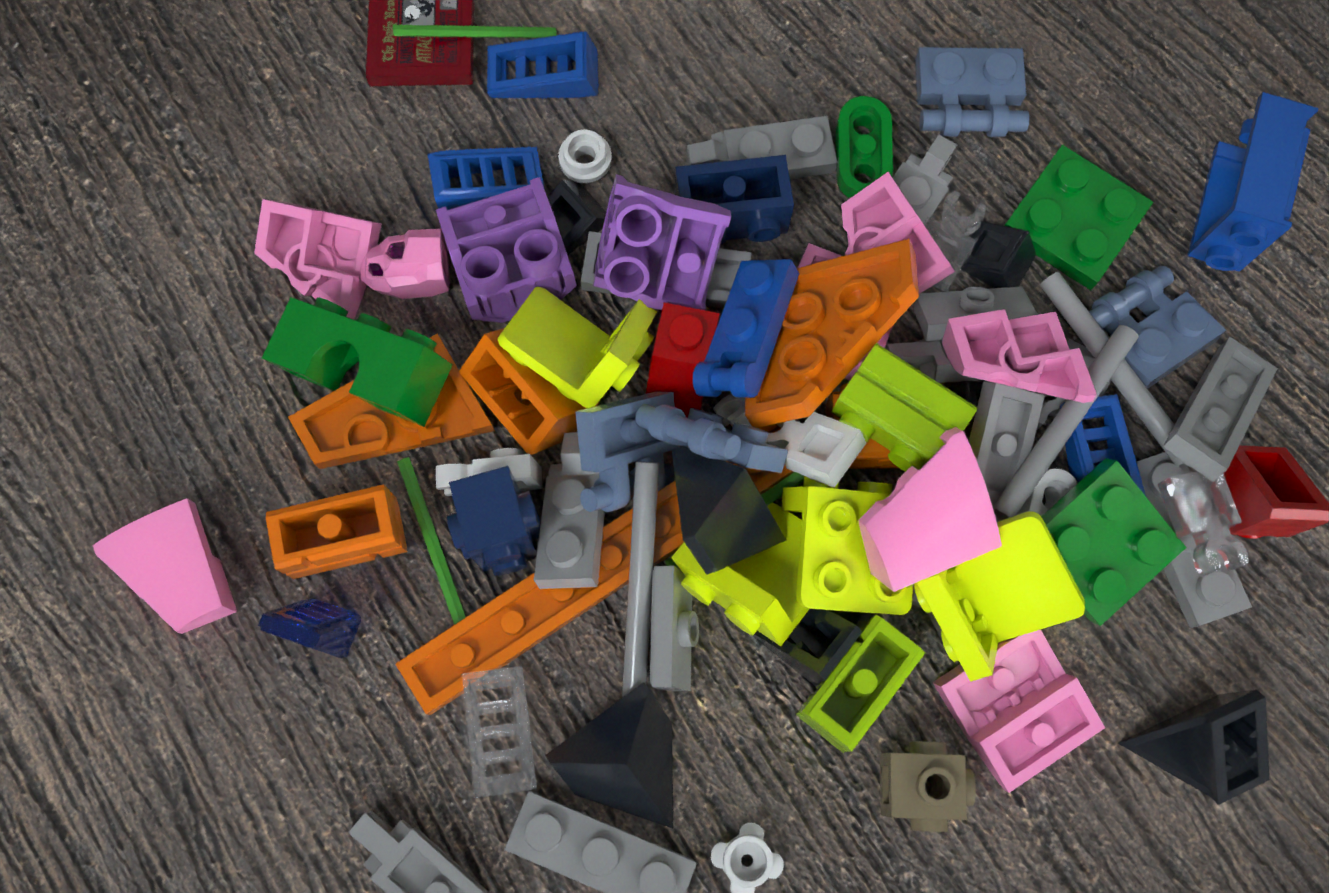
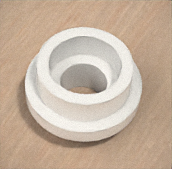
M585 129L571 133L561 144L558 154L559 164L563 173L571 180L579 183H591L601 179L610 169L612 162L611 149L608 142L596 132ZM585 154L595 158L594 161L585 164L578 163L576 160Z

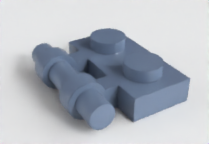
M919 47L915 58L917 105H938V110H921L919 120L920 131H939L943 137H958L960 131L986 132L988 137H1005L1007 132H1026L1028 130L1029 112L1027 110H1009L1008 107L1020 106L1026 96L1023 48ZM961 105H984L985 110H962Z
M1159 266L1152 271L1144 270L1127 281L1126 288L1120 292H1108L1093 302L1092 310L1089 311L1099 326L1110 336L1119 325L1128 326L1138 334L1139 338L1126 355L1125 360L1147 389L1214 344L1226 331L1187 291L1173 301L1163 293V289L1174 281L1172 271L1166 266ZM1135 307H1138L1147 316V318L1139 323L1129 315V311Z
M656 391L575 411L581 471L599 472V479L595 481L594 486L584 489L580 494L581 504L586 511L593 512L599 509L605 512L615 511L625 507L629 500L634 498L635 468L631 470L629 475L628 463L634 461L635 464L636 461L659 463L658 491L675 481L674 468L669 464H664L663 453L678 448V445L653 438L648 429L637 425L635 419L637 410L644 404L654 407L666 404L675 407L673 392Z
M644 404L640 406L636 413L637 425L648 429L650 435L655 439L669 444L688 446L692 452L701 456L729 461L745 468L779 473L783 471L788 450L767 443L766 440L769 432L762 429L734 423L732 430H729L722 424L724 417L690 408L688 417H685L682 410L666 404L659 405L658 407Z

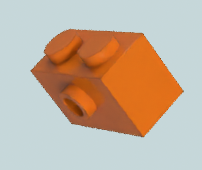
M504 328L485 333L458 372L524 451L530 455L536 454L563 442L565 433L576 432L575 411L586 408L577 401L562 395L556 386L531 368L516 362L509 352L504 350L498 343V337Z

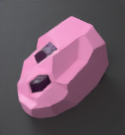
M442 229L408 230L405 235L387 237L365 255L360 264V280L381 294L400 299L432 297L448 292L450 286L449 256Z

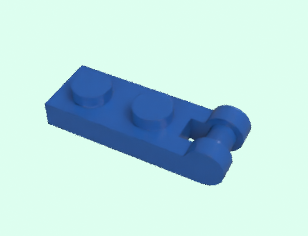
M792 259L741 261L705 361L699 362L694 368L693 387L697 395L718 397L722 391H731L734 397L754 398L758 395L799 276V272Z

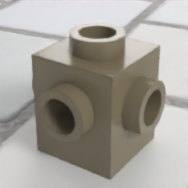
M910 741L909 753L880 754L881 816L910 818V828L912 831L948 832V820H967V806L972 807L975 803L976 783L973 770L966 768L965 755H946V742ZM927 778L930 779L932 784L929 794L925 790Z

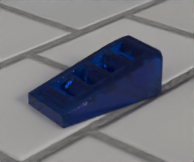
M305 599L263 613L258 626L261 627V631L342 659L343 656L347 657L361 623V617L355 612L318 599Z

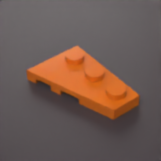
M438 334L430 337V339L437 343L434 352L453 365L425 427L379 410L350 394L349 391L354 380L288 417L311 460L319 469L466 438L495 430L466 380L458 372L457 365Z

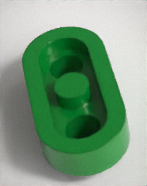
M869 96L855 97L846 102L839 113L836 125V179L839 189L849 199L885 173L889 172L891 177L893 174L891 113L883 102ZM857 126H863L870 131V133L862 135L857 133L854 130V128ZM866 174L871 179V182H859L854 175Z

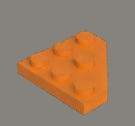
M910 239L797 268L799 276L760 391L754 398H745V417L752 427L759 428L809 417L918 299L916 253Z

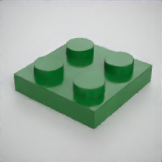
M1062 144L1004 226L1029 231L1036 256L1091 291L1105 274L1153 204V201Z
M1105 458L1041 516L1085 600V611L1083 614L1089 621L1099 626L1107 621L1187 548L1117 460Z

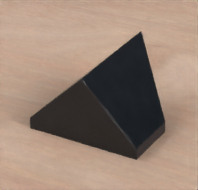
M685 446L672 449L682 539L706 575L786 541L784 534L745 468L723 460L701 456Z
M809 609L782 646H779L759 631H756L753 637L816 686L827 679L863 632L874 613Z
M643 682L545 756L576 796L673 828L672 722L650 689Z
M1257 689L1219 694L1118 743L1208 795L1218 805L1270 780L1266 697Z

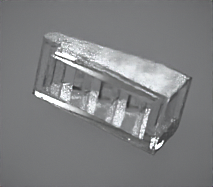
M523 666L463 673L462 685L473 798L537 789ZM511 687V699L478 703L477 691ZM512 711L514 713V723L480 728L479 716ZM516 736L517 748L483 752L482 740ZM518 760V773L486 777L485 765Z

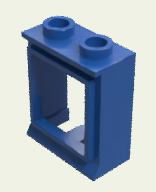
M1262 92L1257 99L1254 119H1247L1242 123L1239 140L1247 144V148L1244 149L1221 141L1214 147L1187 256L1205 261L1209 267L1217 270H1235L1240 272L1292 227V222L1288 220L1291 217L1311 130L1305 127L1306 123L1318 112L1319 108Z

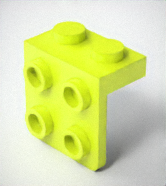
M535 287L499 335L498 343L504 350L509 352L516 362L531 368L556 386L562 395L577 401L587 409L595 407L611 386L620 392L632 378L640 365L637 361L654 339V336L647 332L657 311L653 308H648L638 299L609 336L545 288Z
M804 476L802 487L783 488L781 511L802 512L796 592L797 602L802 607L904 615L910 611L912 607L913 584L893 592L871 574L858 522L877 501L884 500L891 495L893 484L858 482L857 491L839 489V482L835 488H832Z
M772 502L767 507L784 534L786 541L707 575L685 542L682 543L671 558L685 575L681 585L696 599L706 605H709L712 601L716 602L726 609L724 614L740 629L752 636L756 631H759L779 646H782L809 611V608L802 607L796 599L802 519L788 511H781V507Z
M1024 512L997 522L1002 547L914 583L915 594L920 606L926 613H933L942 629L941 638L947 655L953 662H960L970 682L993 675L999 642L1079 618L1085 611V600L1044 520L1036 512Z

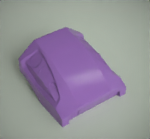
M616 174L599 242L593 286L607 289L619 297L631 298L635 301L640 299L648 308L662 310L663 304L666 302L705 310L708 287L725 228L729 227L731 220L730 210L713 203L684 198L627 182L623 176Z
M540 177L529 180L530 185L451 210H447L446 207L436 209L447 248L472 320L504 323L513 318L535 287L545 288L562 300L577 286Z

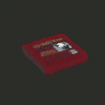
M369 0L366 79L369 86L473 85L474 37L393 36V25L474 26L475 0Z

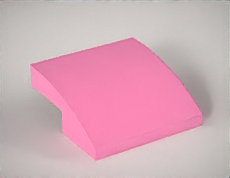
M1041 630L999 642L994 671L991 676L970 682L960 664L932 682L979 757L1003 790L1008 793L1105 729L1077 677L1065 673Z

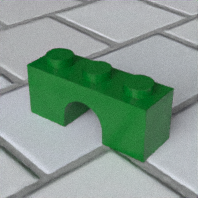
M290 297L262 356L263 360L295 377L331 391L339 388L346 372L359 362L358 373L350 388V394L379 410L425 427L453 365L434 352L437 345L435 341L409 329H404L401 337L390 333L392 329L390 325L365 313H360L357 320L346 317L348 314L346 309L320 297L316 298L314 305Z

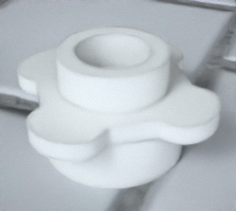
M743 824L739 835L727 843L719 842L712 848L711 861L715 867L722 868L730 879V890L732 893H754L755 887L763 884L768 878H778L783 871L782 857L777 853L771 852L763 840L764 831L758 824ZM745 854H749L753 858V863L748 867L741 863V858Z

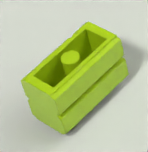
M876 343L839 396L832 413L840 418V422L859 429L866 442L871 438L890 450L888 454L890 461L906 472L911 466L920 470L945 445L940 436L946 430L956 427L964 431L978 408Z
M874 615L827 679L816 686L817 690L815 693L810 694L796 715L841 752H852L916 667L925 652L878 615Z

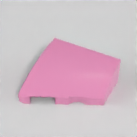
M889 172L841 204L843 228L847 232L848 248L845 255L910 239L916 253L919 294L955 272Z
M262 199L254 254L271 268L282 270L288 276L291 285L304 296H312L315 299L320 297L346 309L348 311L346 317L354 320L367 284L360 280V264L365 255L378 245L382 223L292 203Z
M1002 309L948 319L942 345L952 367L959 374L1081 403L1094 401L1097 393L1080 348L1069 349L1056 312L1009 320L1006 310Z
M956 427L946 430L940 436L945 445L920 470L911 466L897 480L896 487L891 495L884 500L877 501L858 520L870 572L893 592L1002 547L994 510L979 465L964 431Z
M188 498L131 522L93 545L96 556L112 569L177 633L183 634L237 612L219 558L212 556L196 504Z

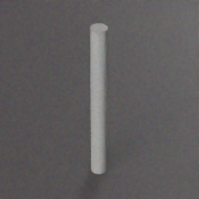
M1057 271L1039 285L1093 357L1096 358L1109 340V337ZM1124 358L1110 379L1163 448L1175 424ZM1163 448L1177 467L1183 464L1178 457Z
M1119 325L1088 369L1097 393L1094 401L1081 403L1066 400L994 504V514L1005 520L1017 515L1139 338L1132 328Z
M636 461L622 697L643 682L646 684L659 477V463Z

